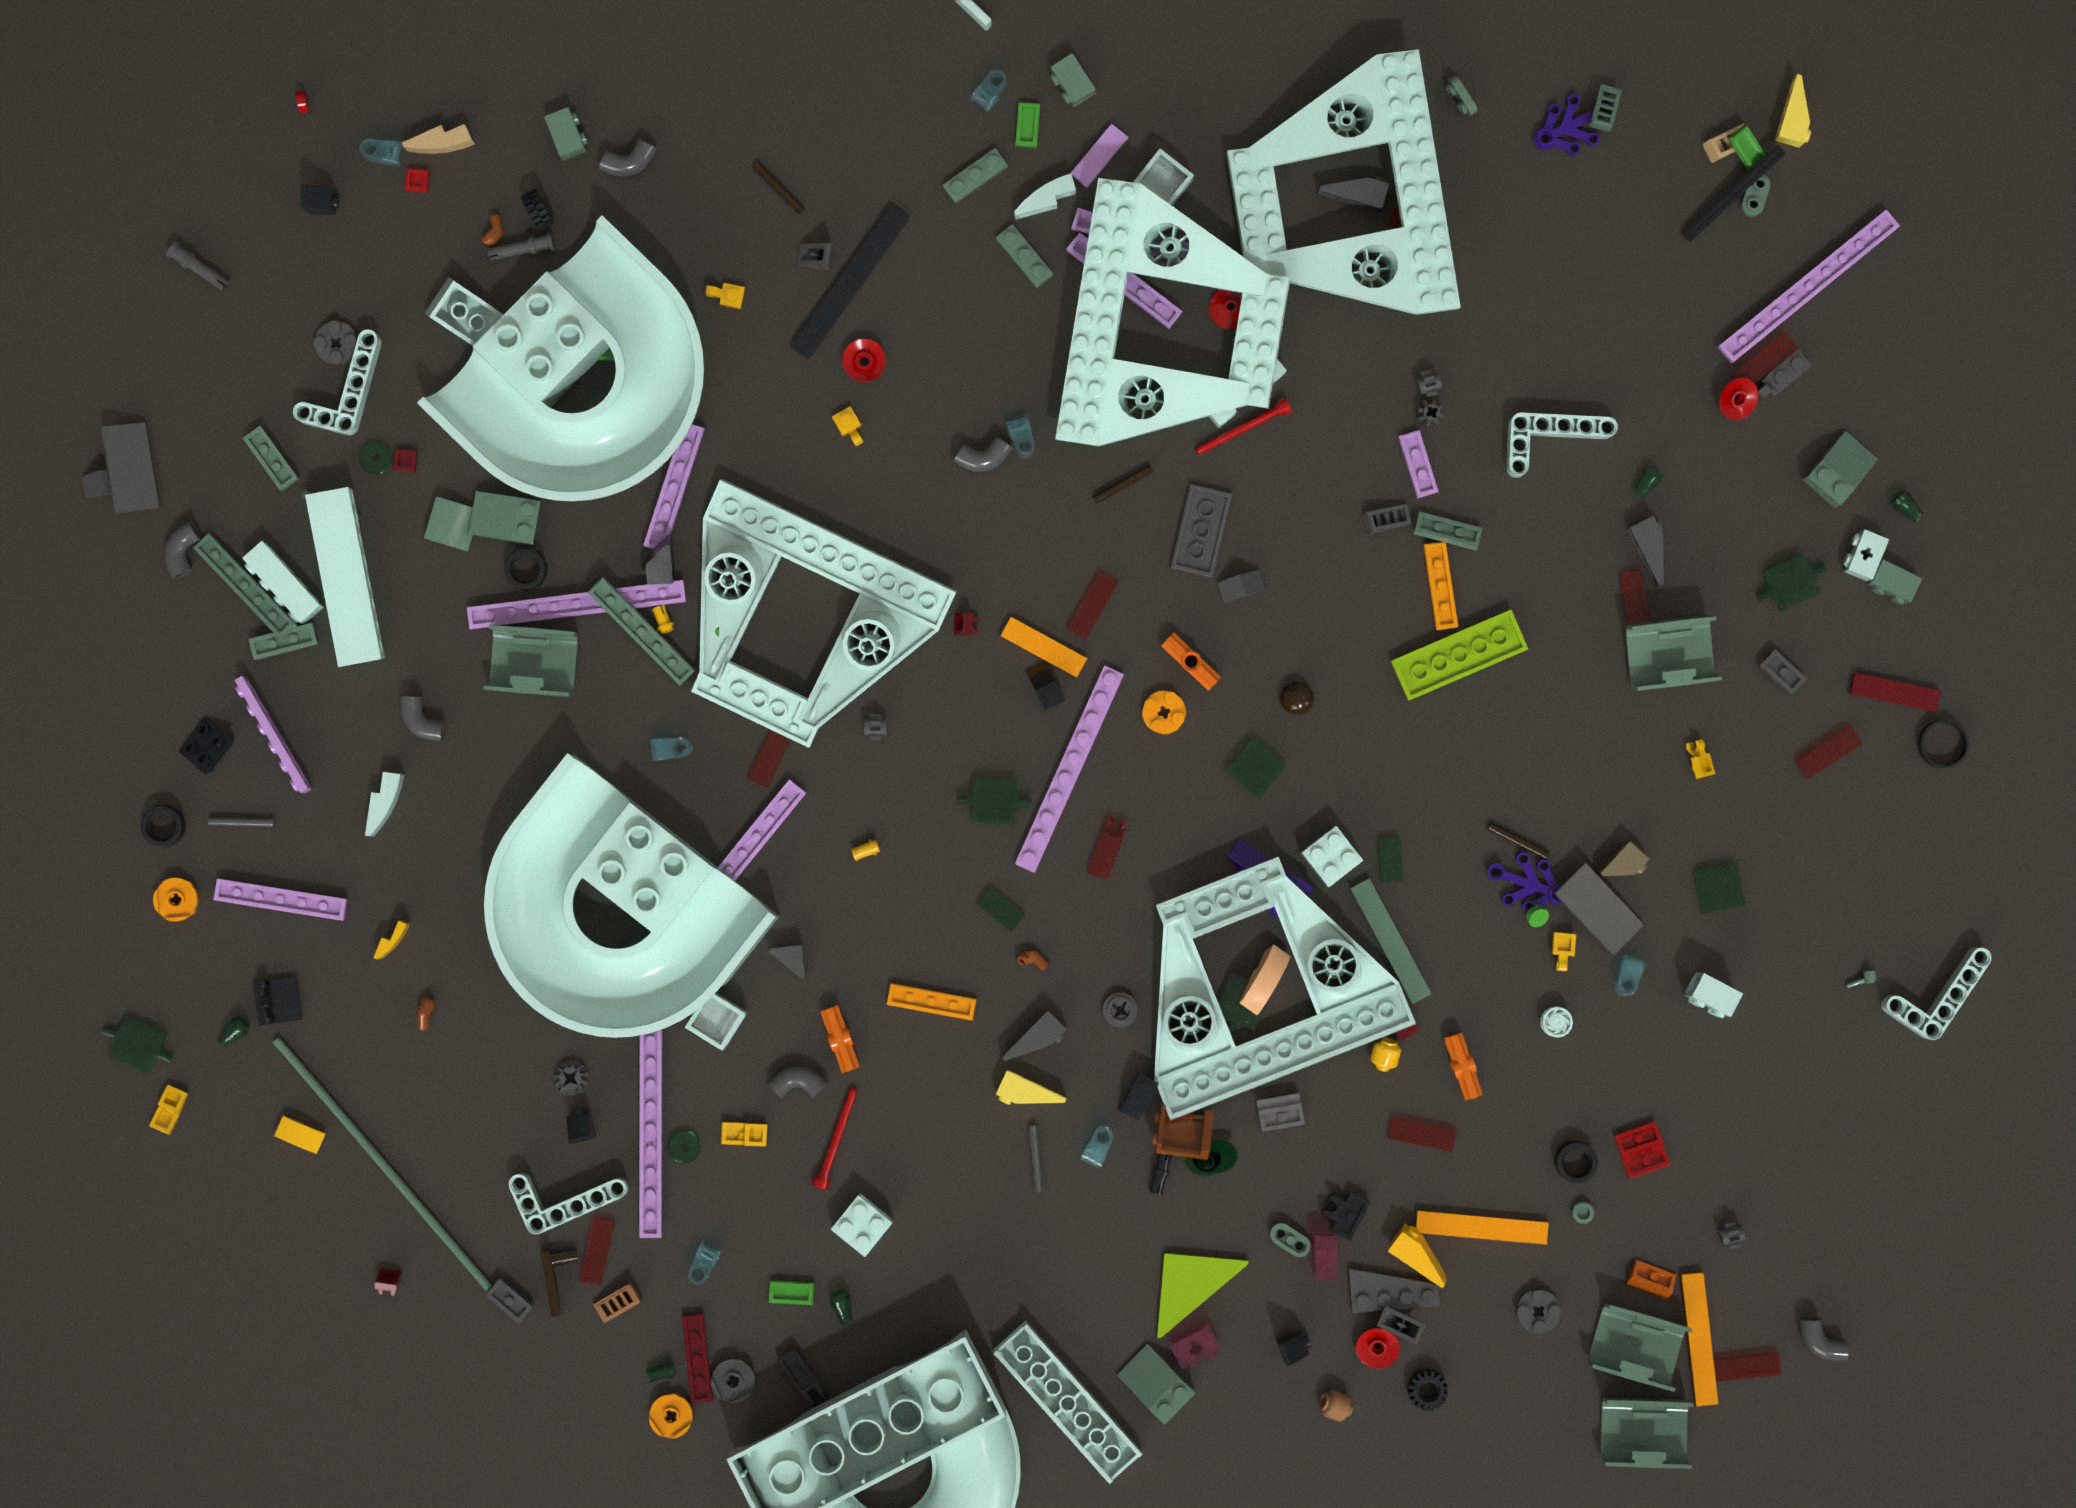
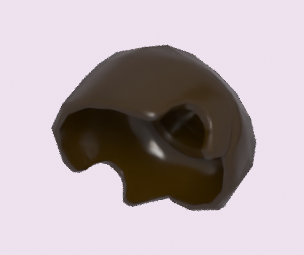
M1301 682L1288 684L1280 694V703L1283 709L1290 714L1304 715L1312 709L1315 702L1313 691L1309 686Z

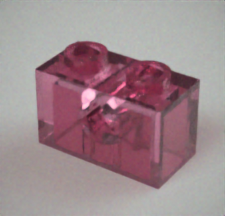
M1313 1233L1315 1280H1338L1336 1234Z
M1208 1323L1169 1342L1181 1369L1187 1368V1370L1199 1365L1198 1361L1205 1357L1209 1360L1217 1356V1351L1221 1350ZM1196 1343L1197 1346L1202 1345L1199 1347L1200 1351L1198 1353H1196L1195 1350H1192V1344Z

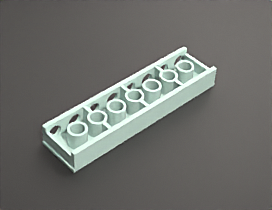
M345 487L307 494L305 498L338 667L385 658L353 489Z
M1026 1320L993 1349L994 1355L1109 1484L1142 1455L1141 1449Z

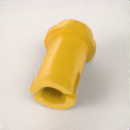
M665 605L653 608L652 612L658 624L657 630L661 634L671 632L674 623L670 621Z
M869 839V842L851 848L854 859L858 861L872 854L876 856L880 852V848L876 839Z

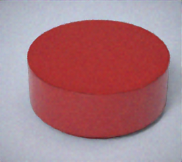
M295 92L300 114L307 113L309 108L305 92Z

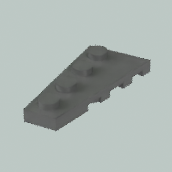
M1348 1268L1352 1313L1383 1311L1385 1306L1396 1310L1440 1307L1439 1289L1435 1283Z

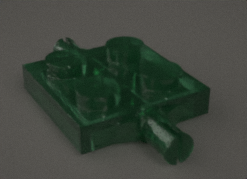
M1801 553L1762 571L1767 589L1756 593V597H1759L1757 600L1760 602L1771 596L1776 602L1779 611H1783L1821 593L1816 583V575L1827 571L1826 567H1824L1825 564L1822 562L1817 566L1811 567L1804 553Z
M974 779L971 797H957V800H966L957 801V805H970L972 823L1015 825L1018 807L1031 808L1032 805L1023 804L1032 803V799H1019L1017 781Z
M1233 972L1218 1003L1223 1016L1229 1021L1228 1029L1232 1037L1237 1025L1245 1026L1255 1031L1266 1006L1265 1004L1260 1013L1256 1015L1239 1003L1250 977H1241Z
M126 1016L122 1026L117 1031L107 1026L103 1028L106 1031H102V1035L113 1039L112 1047L107 1056L146 1074L150 1073L153 1064L158 1059L171 1064L172 1061L169 1059L174 1058L173 1055L162 1051L167 1033Z

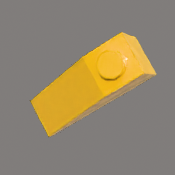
M1404 1223L1391 1240L1388 1252L1443 1288L1447 1275L1427 1241L1417 1228Z

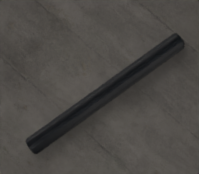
M1776 145L1682 232L1684 238L1692 241L1785 155L1783 148Z

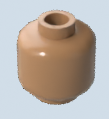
M1329 1390L1321 1396L1319 1409L1324 1417L1342 1422L1352 1414L1353 1404H1351V1398L1348 1394Z

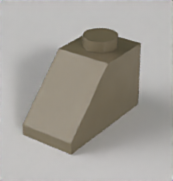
M1626 841L1597 874L1599 876L1635 875L1636 873L1640 875L1648 867L1646 863L1649 858L1631 841Z

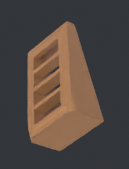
M632 1282L593 1305L602 1321L606 1323L637 1305L642 1299ZM624 1291H627L630 1298L632 1299V1302H628L627 1298L623 1293ZM617 1295H619L622 1301L624 1302V1307L620 1305L618 1299L616 1298ZM609 1300H613L618 1309L617 1311H614ZM604 1303L611 1313L609 1316L606 1315L601 1306Z

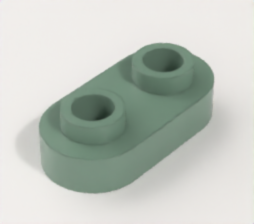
M1456 75L1447 79L1446 90L1451 97L1455 96L1460 112L1463 115L1467 114L1469 117L1478 111L1476 104Z
M1766 175L1757 180L1763 183L1762 188H1759L1755 182L1744 192L1741 211L1747 217L1759 215L1764 208L1770 189V180ZM1751 201L1756 203V208L1750 206Z
M1279 1222L1270 1229L1272 1241L1292 1255L1304 1257L1309 1253L1311 1245L1308 1238L1289 1225ZM1278 1230H1284L1285 1234L1283 1237L1277 1236ZM1296 1242H1302L1303 1247L1301 1249H1296Z

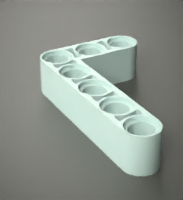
M368 329L363 330L359 334L338 411L300 402L293 408L294 417L306 425L344 435L355 434L360 425L380 352L381 338L374 331ZM374 336V343L366 346V338ZM368 357V364L360 367V359ZM359 377L362 378L363 384L360 387L355 388V379ZM356 398V407L349 409L348 402ZM308 408L310 411L308 417L301 418V411ZM324 414H330V421L327 424H322L321 421ZM350 419L352 422L351 427L344 430L342 427L343 422Z
M1517 413L1510 419L1508 424L1507 473L1513 478H1519L1528 471L1530 436L1608 439L1617 432L1618 424L1615 419L1602 416ZM1519 418L1524 421L1525 426L1523 429H1518L1515 426V419ZM1537 420H1543L1546 423L1545 430L1537 428ZM1559 421H1565L1567 423V431H1561L1559 429ZM1581 422L1588 423L1590 427L1589 432H1583L1580 429ZM1602 423H1608L1611 426L1610 433L1603 432L1601 428ZM1515 440L1523 443V450L1518 451L1514 448L1513 443ZM1513 462L1522 464V472L1514 471L1512 467Z
M1973 947L1969 949L1927 1013L1897 995H1888L1883 998L1881 1002L1883 1011L1922 1038L1929 1040L1939 1039L1990 964L1991 953L1985 948ZM1980 951L1983 959L1980 963H1977L1975 961V954ZM1965 970H1969L1971 974L1968 981L1963 979V972ZM1953 988H1956L1959 992L1956 999H1953L1950 995ZM1893 999L1898 1002V1007L1894 1011L1890 1009V1002ZM1941 1006H1944L1946 1008V1015L1941 1018L1938 1010ZM1913 1011L1916 1014V1020L1910 1023L1908 1015ZM1929 1024H1932L1934 1026V1033L1929 1036L1926 1028Z
M521 1172L511 1177L509 1188L528 1231L532 1234H540L622 1198L629 1191V1183L624 1178H614L544 1209L532 1179L528 1174ZM516 1178L524 1179V1189H519L515 1185ZM618 1182L623 1185L624 1189L621 1194L614 1192V1183ZM595 1191L602 1193V1202L594 1201L593 1193ZM525 1198H531L534 1201L532 1209L525 1207ZM574 1200L582 1202V1211L574 1210ZM554 1209L562 1211V1220H556L553 1217ZM534 1218L542 1220L543 1226L541 1229H536L533 1226Z

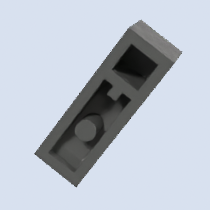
M1374 176L1373 178L1322 185L1318 194L1380 213L1389 183H1385L1383 178Z
M1654 516L1628 528L1627 532L1655 587L1664 584L1662 533L1664 529L1659 519L1655 520Z
M1047 1010L1002 1056V1059L1006 1061L1047 1047L1054 1042L1058 1044L1066 1036L1064 1033L1066 1027Z

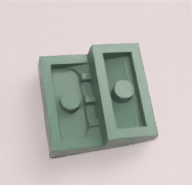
M436 497L424 539L469 552L474 536L468 534L473 508Z

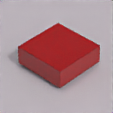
M407 168L405 190L428 193L430 171Z

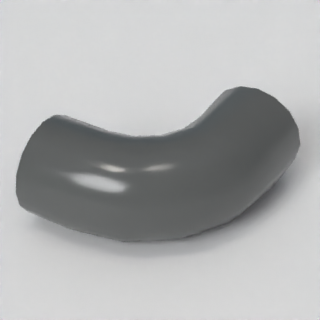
M639 139L636 141L633 150L627 155H619L608 149L600 162L599 169L619 177L633 176L646 168L657 149Z
M994 436L989 446L984 450H975L964 443L953 462L973 472H987L998 467L1008 457L1013 448Z
M188 521L172 532L165 544L164 561L172 579L183 577L192 570L186 558V551L188 547L202 539L200 531L192 521Z
M401 696L400 709L402 720L408 730L422 739L443 741L445 736L444 720L430 719L424 715L422 711V697Z
M797 1065L784 1068L775 1074L767 1084L781 1098L791 1089L797 1087L802 1088L814 1098L827 1086L828 1082L811 1068Z
M1821 1317L1800 1318L1803 1341L1811 1353L1823 1360H1848L1846 1339H1830L1826 1337L1823 1332Z

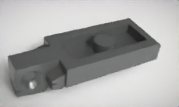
M1799 349L1764 377L1761 382L1765 386L1758 391L1760 399L1766 397L1770 392L1773 396L1779 394L1812 366Z

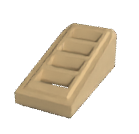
M1744 123L1703 143L1711 163L1736 152L1729 142L1728 136L1734 134ZM1721 139H1722V141H1723V143H1724V145H1725V147H1726V149H1727L1726 151H1725V149H1724V147H1723V145H1722V143H1721V141H1720Z

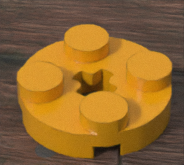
M1158 691L1150 695L1145 701L1142 710V717L1146 726L1159 734H1170L1178 730L1184 722L1186 708L1182 699L1174 692ZM1162 706L1170 710L1166 719L1158 715Z
M169 878L164 880L156 889L153 896V904L158 914H161L168 921H183L195 914L199 904V895L192 882L183 878ZM175 893L178 894V897H181L178 906L175 905V902H171V898L175 896Z
M677 1393L664 1394L657 1398L649 1412V1423L653 1431L659 1436L667 1438H678L685 1434L694 1418L693 1409L689 1401ZM666 1411H675L676 1420H667L665 1418L668 1415Z

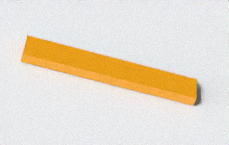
M1417 1210L1415 1228L1423 1234L1547 1245L1549 1223Z
M1704 1273L1680 1274L1686 1326L1692 1328V1332H1687L1695 1406L1718 1404Z

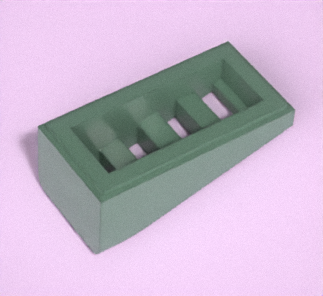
M1603 84L1600 85L1589 123L1590 127L1607 132L1612 130L1622 90ZM1604 91L1615 94V98L1604 96ZM1605 100L1612 102L1613 106L1601 103V101ZM1604 108L1607 110H1611V113L1609 114L1606 112L1599 111V109ZM1597 116H1603L1609 118V120H1601L1598 119Z

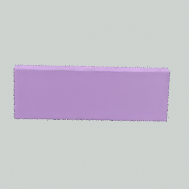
M1111 124L1070 173L1072 177L1088 188L1128 140V136Z
M1420 430L1398 436L1417 499L1438 493L1439 491Z

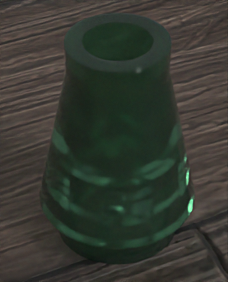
M1650 465L1648 469L1645 468L1633 491L1641 498H1644L1662 482L1661 479L1664 475Z
M1901 491L1891 501V504L1894 506L1893 509L1910 518L1913 522H1917L1924 515L1910 493Z
M241 1016L232 1018L218 1038L219 1043L227 1048L230 1044L248 1034L250 1029L249 1023Z
M846 1290L832 1293L829 1303L836 1313L840 1324L851 1323L853 1318L850 1295L847 1294Z

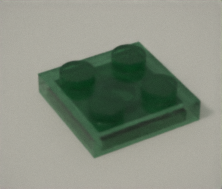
M1253 738L1226 770V773L1259 800L1287 766Z
M1737 862L1692 871L1701 914L1746 905Z

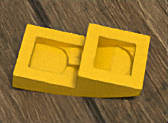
M403 920L398 921L391 939L387 937L381 938L373 958L382 959L388 955L403 939L410 923Z
M167 1085L158 1102L159 1107L149 1126L167 1135H171L188 1093Z
M282 1115L274 1136L317 1154L325 1132Z
M721 1122L720 1144L766 1146L767 1124Z

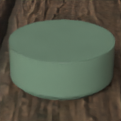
M1579 1201L1573 1205L1571 1214L1575 1221L1586 1224L1593 1219L1594 1208L1588 1202Z

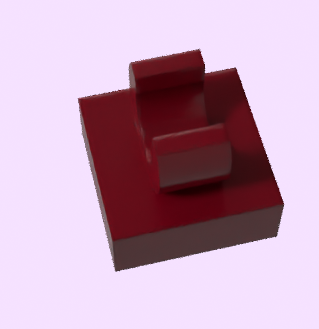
M955 613L954 635L966 636L978 633V629H973V621H979V618L973 617V613Z
M380 1269L375 1280L374 1289H377L379 1294H383L384 1291H391V1296H394L400 1284L402 1272Z

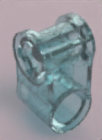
M999 69L990 71L984 81L974 91L970 101L977 102L985 108L987 113L990 112L1007 86L1005 73ZM996 76L1003 79V82L998 86L991 83V80Z
M371 138L361 142L360 152L367 161L389 166H401L399 159L401 149L403 148L402 143ZM369 146H376L374 154H366V149Z
M1025 414L1023 418L1011 422L1009 420L1005 421L1018 456L1024 459L1032 457L1035 453V443L1027 415ZM1022 443H1029L1032 446L1030 451L1022 452L1019 449Z
M686 738L649 739L651 761L683 758L692 752V743ZM680 742L682 745H686V749L682 750V754L680 750H677Z
M1624 953L1615 982V990L1619 995L1630 996L1637 991L1640 978L1645 969L1646 959ZM1628 981L1631 989L1624 992V987L1621 984Z
M1100 1125L1095 1129L1080 1160L1096 1168H1101L1113 1141L1114 1134L1111 1127ZM1107 1131V1136L1110 1138H1105L1103 1141L1100 1140L1098 1133Z
M704 1241L701 1242L688 1272V1279L691 1283L701 1285L708 1279L720 1257L721 1249L716 1250L706 1245ZM699 1268L703 1270L704 1278L702 1280H696L693 1277L694 1269Z

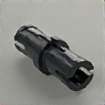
M1158 1155L1156 1167H1153L1152 1171L1154 1176L1149 1192L1163 1195L1166 1178L1170 1174L1168 1169L1172 1155Z

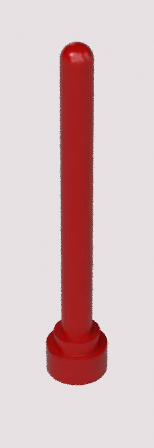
M1286 397L1277 400L1278 403L1274 404L1275 407L1197 446L1195 449L1196 453L1203 454L1277 415L1286 416L1293 411Z
M850 1088L821 1172L817 1173L816 1177L814 1176L812 1186L827 1191L831 1182L828 1175L857 1094L855 1088Z

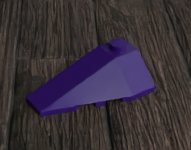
M1241 839L1237 841L1227 856L1238 872L1271 860ZM1284 869L1286 877L1308 896L1313 888ZM1275 907L1267 909L1271 914L1279 918Z

